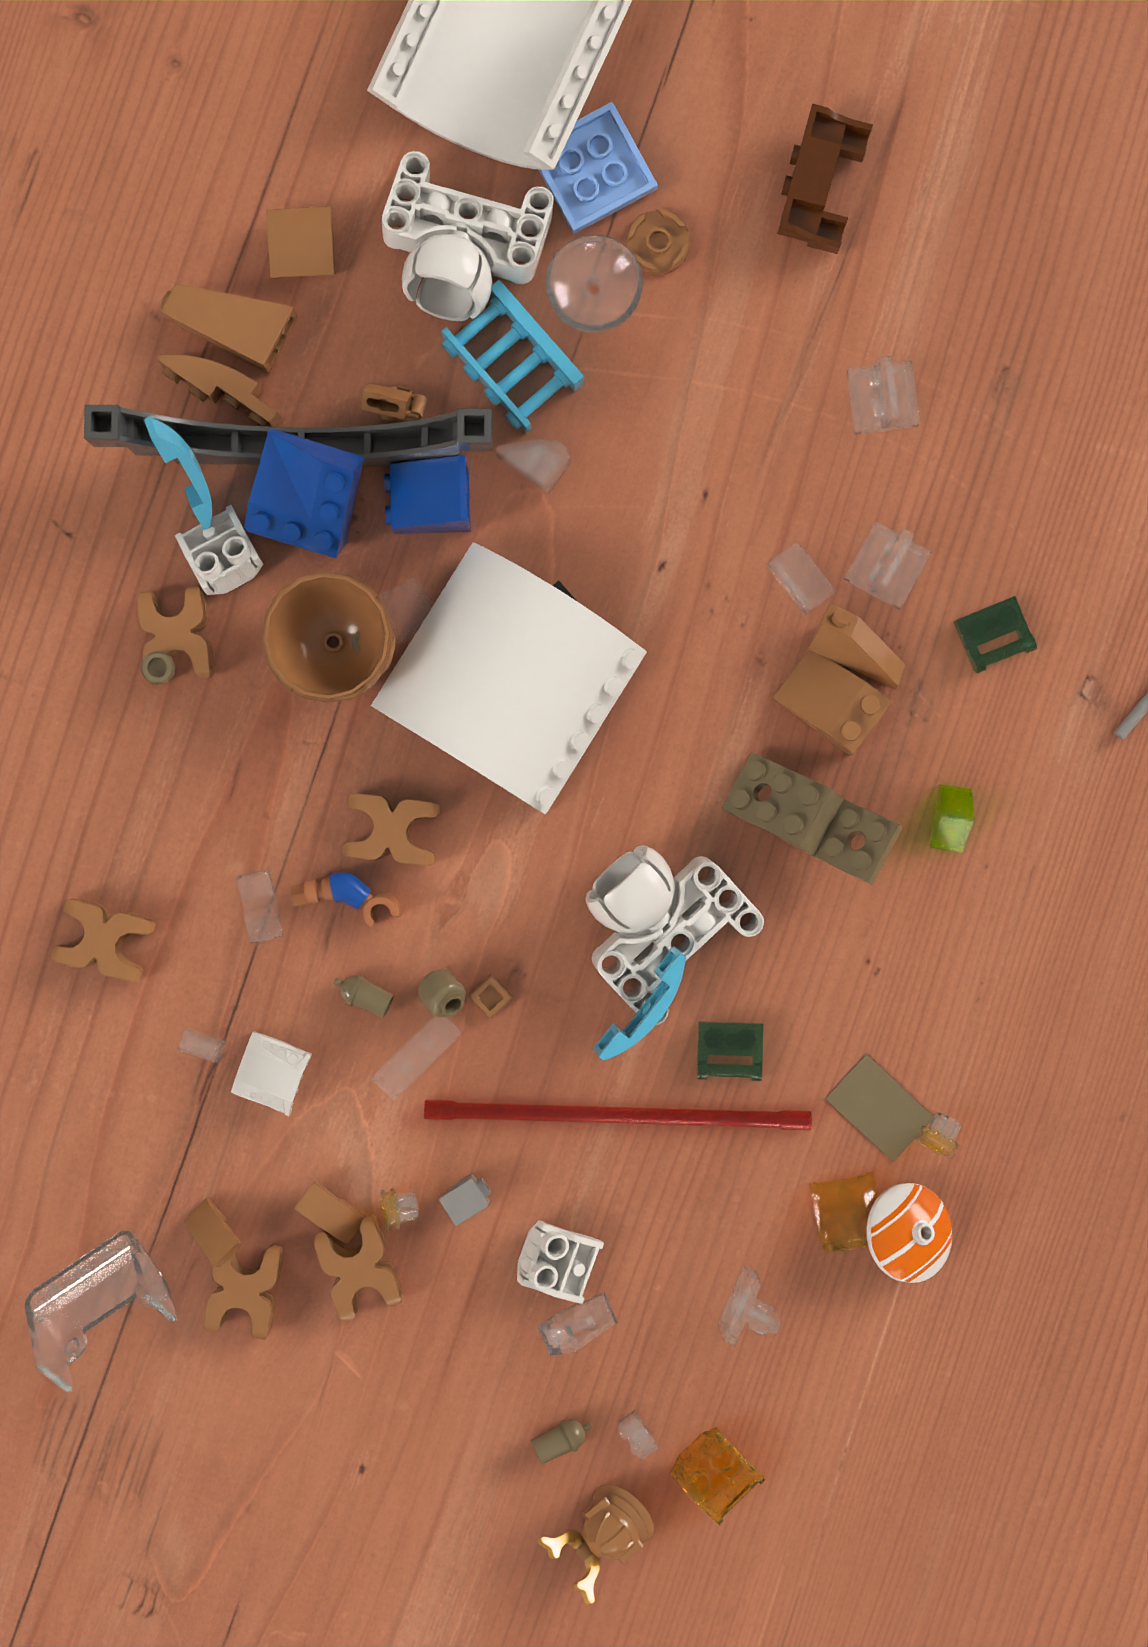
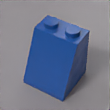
M465 455L390 464V474H384L385 493H390L391 506H385L386 525H391L394 534L471 532L469 467Z

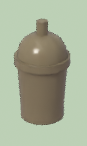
M361 975L349 976L344 981L336 978L334 981L335 985L341 987L340 995L347 1002V1005L356 1006L382 1018L386 1015L394 998V994L369 982Z
M564 1419L560 1421L559 1425L532 1439V1444L541 1463L544 1464L571 1451L579 1450L578 1448L585 1441V1431L592 1428L590 1423L581 1425L576 1420L565 1421Z

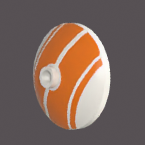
M914 1183L894 1185L880 1194L870 1210L867 1220L868 1247L878 1267L889 1277L909 1283L925 1281L934 1276L943 1267L950 1253L952 1224L948 1211L941 1199L925 1186ZM922 1228H923V1238H922V1236H921V1229H922Z

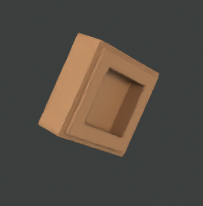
M493 974L468 995L489 1020L514 998Z

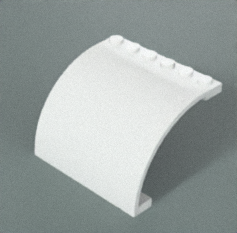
M408 0L367 91L423 128L467 150L510 165L530 169L553 170L557 165L632 0Z
M473 542L371 706L546 815L647 651L562 591L508 559Z

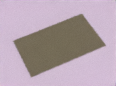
M867 1054L825 1098L893 1162L934 1118L932 1114Z

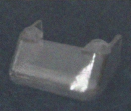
M121 1231L36 1287L25 1301V1312L36 1368L66 1392L73 1390L68 1365L81 1357L85 1352L87 1346L86 1331L135 1298L145 1308H156L170 1322L177 1320L166 1280L140 1241L131 1232Z

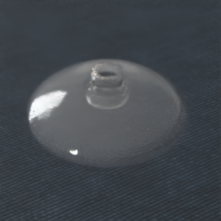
M585 235L566 243L554 255L546 275L547 296L554 312L563 322L584 332H604L618 327L633 314L642 294V272L634 254L618 240L604 235ZM591 286H597L600 292L593 295L589 293L588 289Z

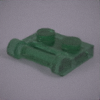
M1015 596L954 621L972 668L977 674L987 669L986 666L1023 651L1029 653L1037 649L1035 638L1029 631ZM1016 631L1019 640L982 655L979 652L977 646Z
M698 1021L697 1079L707 1080V1077L751 1078V1081H762L764 1024ZM708 1055L752 1056L751 1065L708 1064Z

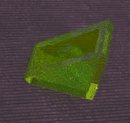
M940 784L930 848L963 852L974 822L972 789Z

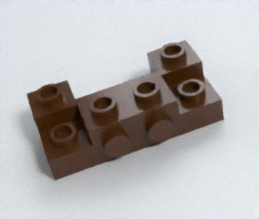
M812 103L801 146L794 144L789 164L795 165L792 177L786 175L781 195L787 196L777 234L808 242L807 246L838 254L848 217L823 210L826 205L838 156L862 163L873 124L845 117L828 107Z

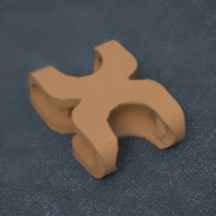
M199 585L186 588L184 592V608L178 615L173 617L162 615L158 599L154 594L149 591L140 592L137 596L139 624L144 631L155 635L153 639L145 643L143 659L149 653L156 651L164 652L171 657L178 653H187L191 658L194 672L197 676L203 679L211 678L214 674L212 645L207 639L197 635V632L204 629L209 621L203 589Z
M363 794L348 795V806L351 809L368 813L373 820L374 828L371 836L365 841H348L344 843L341 851L342 855L367 860H378L384 857L390 848L393 859L398 863L414 865L435 864V855L432 851L415 847L410 841L409 829L411 824L417 819L438 817L441 812L440 805L432 802L405 799L399 802L393 811L390 802L384 797Z
M65 899L63 912L80 920L84 927V937L80 944L76 946L64 944L53 946L49 956L51 960L75 968L90 966L97 961L98 970L105 976L131 982L140 981L143 968L125 958L122 953V943L129 934H152L155 930L156 922L129 912L114 914L109 919L108 910L103 905L79 899Z
M373 1214L362 1219L360 1226L362 1245L356 1249L346 1250L340 1247L334 1237L325 1230L315 1234L314 1245L323 1272L328 1276L337 1277L331 1296L337 1313L343 1322L355 1319L358 1308L355 1293L361 1288L372 1287L378 1290L388 1306L402 1303V1288L394 1265L389 1261L380 1260L383 1256L386 1241L380 1224Z
M270 1245L264 1253L261 1266L258 1268L248 1269L241 1266L237 1260L236 1251L221 1267L213 1265V1279L221 1286L217 1287L207 1300L204 1321L206 1331L217 1332L225 1321L227 1311L231 1308H241L247 1311L252 1318L253 1337L263 1340L267 1338L271 1331L276 1307L274 1296L267 1292V1290H271L280 1278L283 1259L282 1246Z

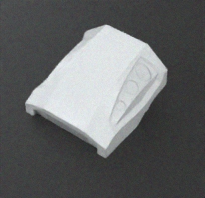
M232 505L225 507V511L212 518L210 528L204 530L200 524L183 534L180 532L175 535L186 560L207 595L226 594L254 579L263 566L262 560L257 554Z
M253 1031L235 1077L231 1093L271 1107L289 1116L293 1109L291 1107L294 1104L295 1094L299 1090L300 1080L303 1079V1072L308 1065V1061L311 1059L312 1053Z
M538 1220L529 1230L518 1259L517 1282L522 1286L541 1291L553 1297L583 1304V1292L599 1248H603L604 1242Z

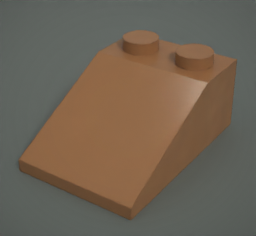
M811 650L806 652L772 698L848 756L856 752L892 704L890 699L870 684L834 661Z

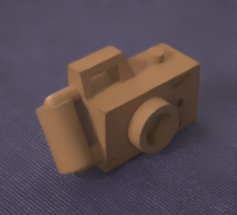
M368 383L363 390L361 409L378 413L379 418L393 421L397 418L405 419V417L420 420L427 398L421 394H413L414 389L397 385L390 388ZM411 400H414V401H413V404H412V407H411V410H410Z

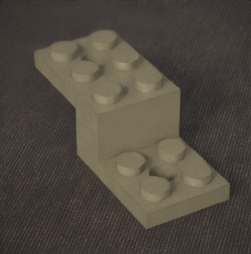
M753 752L750 753L722 806V809L781 838L792 847L872 886L903 828L891 820L845 800L831 788ZM764 787H771L770 797L766 801L760 802L758 799L760 790ZM863 834L865 836L864 846L858 850H853L851 847L852 839L856 835Z

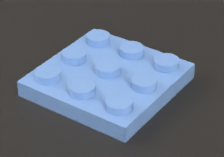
M613 102L576 121L555 169H538L573 235L658 189L657 182Z

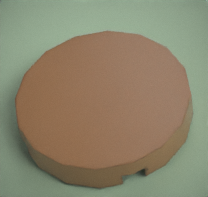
M656 209V211H647L640 214L632 222L627 234V252L631 261L641 271L651 275H665L675 271L685 261L690 248V238L685 222L677 214L665 209Z

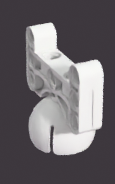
M417 151L405 154L400 162L382 214L383 240L388 247L411 252L404 263L401 279L403 292L408 300H416L417 306L430 315L451 321H465L469 317L472 319L476 318L484 310L492 289L491 272L493 276L510 280L516 284H525L531 281L535 275L552 221L554 201L552 193L544 187H533L526 193L522 207L519 209L431 184L430 163L426 155ZM403 199H409V200H411V201L404 202V201H401V200H403ZM534 207H541L543 209L539 210L535 209ZM468 216L472 217L473 219H464L463 217ZM400 226V227H402V228H401V229H393L392 227ZM526 234H532V235H535V236H534V237H527V236H525V235H526ZM523 261L527 264L519 265L515 262ZM424 277V279H423V281H422V283H421V285H420V288H419V290H418V286H419V284H420V282H421V279Z
M645 845L636 847L634 852H627L613 862L593 883V890L588 891L585 898L587 906L595 919L605 927L617 931L595 949L592 955V963L599 974L636 1013L662 981L655 974L654 970L671 950V941L674 936L684 934L683 943L676 948L685 955L686 961L727 922L746 937L759 934L764 925V918L759 910L722 869L710 859L702 856L692 859L673 878L671 869L665 859L654 849ZM709 866L711 869L710 876L705 880H698L699 871L703 867ZM725 890H731L729 901L722 904L719 903L720 894ZM746 913H752L750 923L746 926H740L741 917ZM611 955L616 956V962L612 967L602 968L604 958ZM628 979H637L634 989L629 991L623 990L624 983ZM667 1009L663 1017L656 1025H659L665 1021V1019L668 1016L669 1009Z

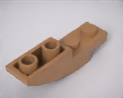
M160 354L157 358V361L164 368L162 373L176 384L180 380L190 386L188 392L200 401L204 402L208 398L216 404L221 395L224 394L221 398L223 401L236 410L240 406L250 412L248 418L259 426L267 424L270 427H277L282 419L279 414L258 399L263 392L260 385L246 375L223 364L195 356Z

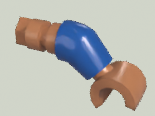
M334 872L330 874V877L322 878L321 882L314 879L304 881V884L291 886L293 907L318 903L321 901V898H324L325 901L334 900L335 903L343 902L357 910L362 907L364 920L370 928L378 919L373 912L374 906L377 904L386 905L391 912V916L399 917L401 914V905L394 895L378 893L372 896L370 894L372 890L351 873Z

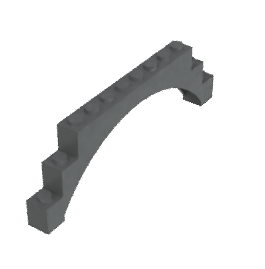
M85 405L84 439L94 447H128L138 456H161L151 440L144 419L152 417L173 429L188 444L199 464L259 465L270 428L363 456L362 466H390V464L458 456L462 455V451H493V416L491 409L457 408L455 412L440 416L382 425L293 428L247 426L188 420L120 407L119 405ZM178 458L173 459L177 464H181Z

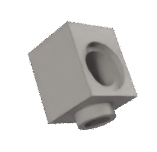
M474 1173L442 1192L439 1201L454 1225L458 1226L488 1207L490 1203L488 1196L492 1193L484 1179L481 1177L477 1180Z

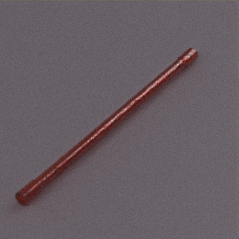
M425 1100L424 1119L431 1120L487 1119L762 1127L809 1131L812 1125L811 1111L782 1110L770 1112L461 1103L448 1100Z

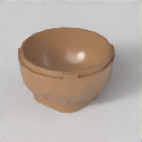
M324 571L296 579L287 586L285 585L272 599V603L265 615L262 644L270 670L275 678L290 692L304 699L331 703L358 698L379 680L384 671L390 666L395 649V636L387 608L380 597L367 584L350 575ZM358 631H360L361 635L358 639L360 653H357L355 648L353 650L352 637ZM336 637L339 639V645L332 649L329 647L328 642L331 638Z

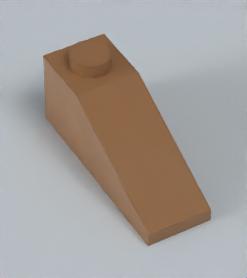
M829 604L808 648L819 655L894 689L898 687L905 667V663L859 616L832 604Z

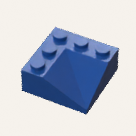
M270 428L249 498L244 530L337 558L347 543L364 457Z

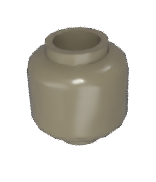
M441 969L427 974L418 988L420 1001L436 1017L454 1016L464 1005L466 997L465 988L448 970Z

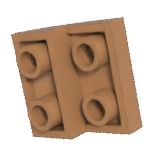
M331 206L266 210L271 278L336 274Z

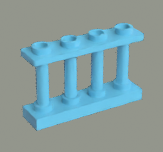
M498 280L492 285L490 294L492 298L490 300L491 305L455 336L445 327L441 331L444 339L441 344L452 358L458 355L466 364L462 368L472 381L476 382L479 379L487 388L483 392L492 404L497 406L500 403L508 412L505 415L508 422L516 430L521 427L527 434L531 430V423L527 417L561 387L566 388L569 386L576 392L584 385V375L505 285ZM506 314L513 322L511 324L512 329L475 360L465 349L464 345L498 315L503 316ZM527 338L534 346L532 349L533 353L496 384L485 369L519 339L524 340ZM548 362L555 370L553 373L554 377L517 408L506 393L540 363L545 364Z

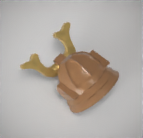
M606 1484L599 1486L592 1497V1502L581 1512L586 1518L582 1526L583 1538L579 1532L572 1530L561 1534L557 1538L542 1537L538 1539V1544L548 1550L550 1559L558 1558L561 1548L567 1543L572 1545L578 1556L585 1562L586 1573L580 1581L573 1584V1588L581 1592L586 1604L595 1601L593 1586L600 1569L599 1558L611 1561L619 1560L624 1564L643 1548V1543L650 1540L654 1534V1524L646 1508L631 1493L615 1485Z

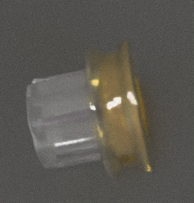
M936 1112L929 1127L922 1126V1134L918 1135L915 1139L930 1151L953 1159V1151L959 1148V1144L955 1139L962 1125L955 1119Z
M391 1188L389 1192L380 1190V1205L386 1232L390 1231L392 1227L399 1230L402 1222L418 1220V1204L414 1191L396 1194L394 1188Z

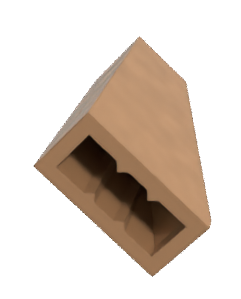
M175 284L172 291H167L161 302V313L168 322L267 373L270 372L298 318L294 308L285 304L181 284Z

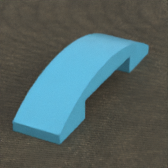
M152 417L144 419L151 440L164 462L167 463L176 458L180 461L192 482V485L184 488L191 509L203 529L210 528L212 520L211 496L194 453L188 444L169 426Z
M675 946L671 948L654 970L655 974L662 980L627 1026L621 1029L615 1023H612L593 1047L598 1057L603 1061L619 1055L644 1038L669 1008L682 980L686 959L685 955Z

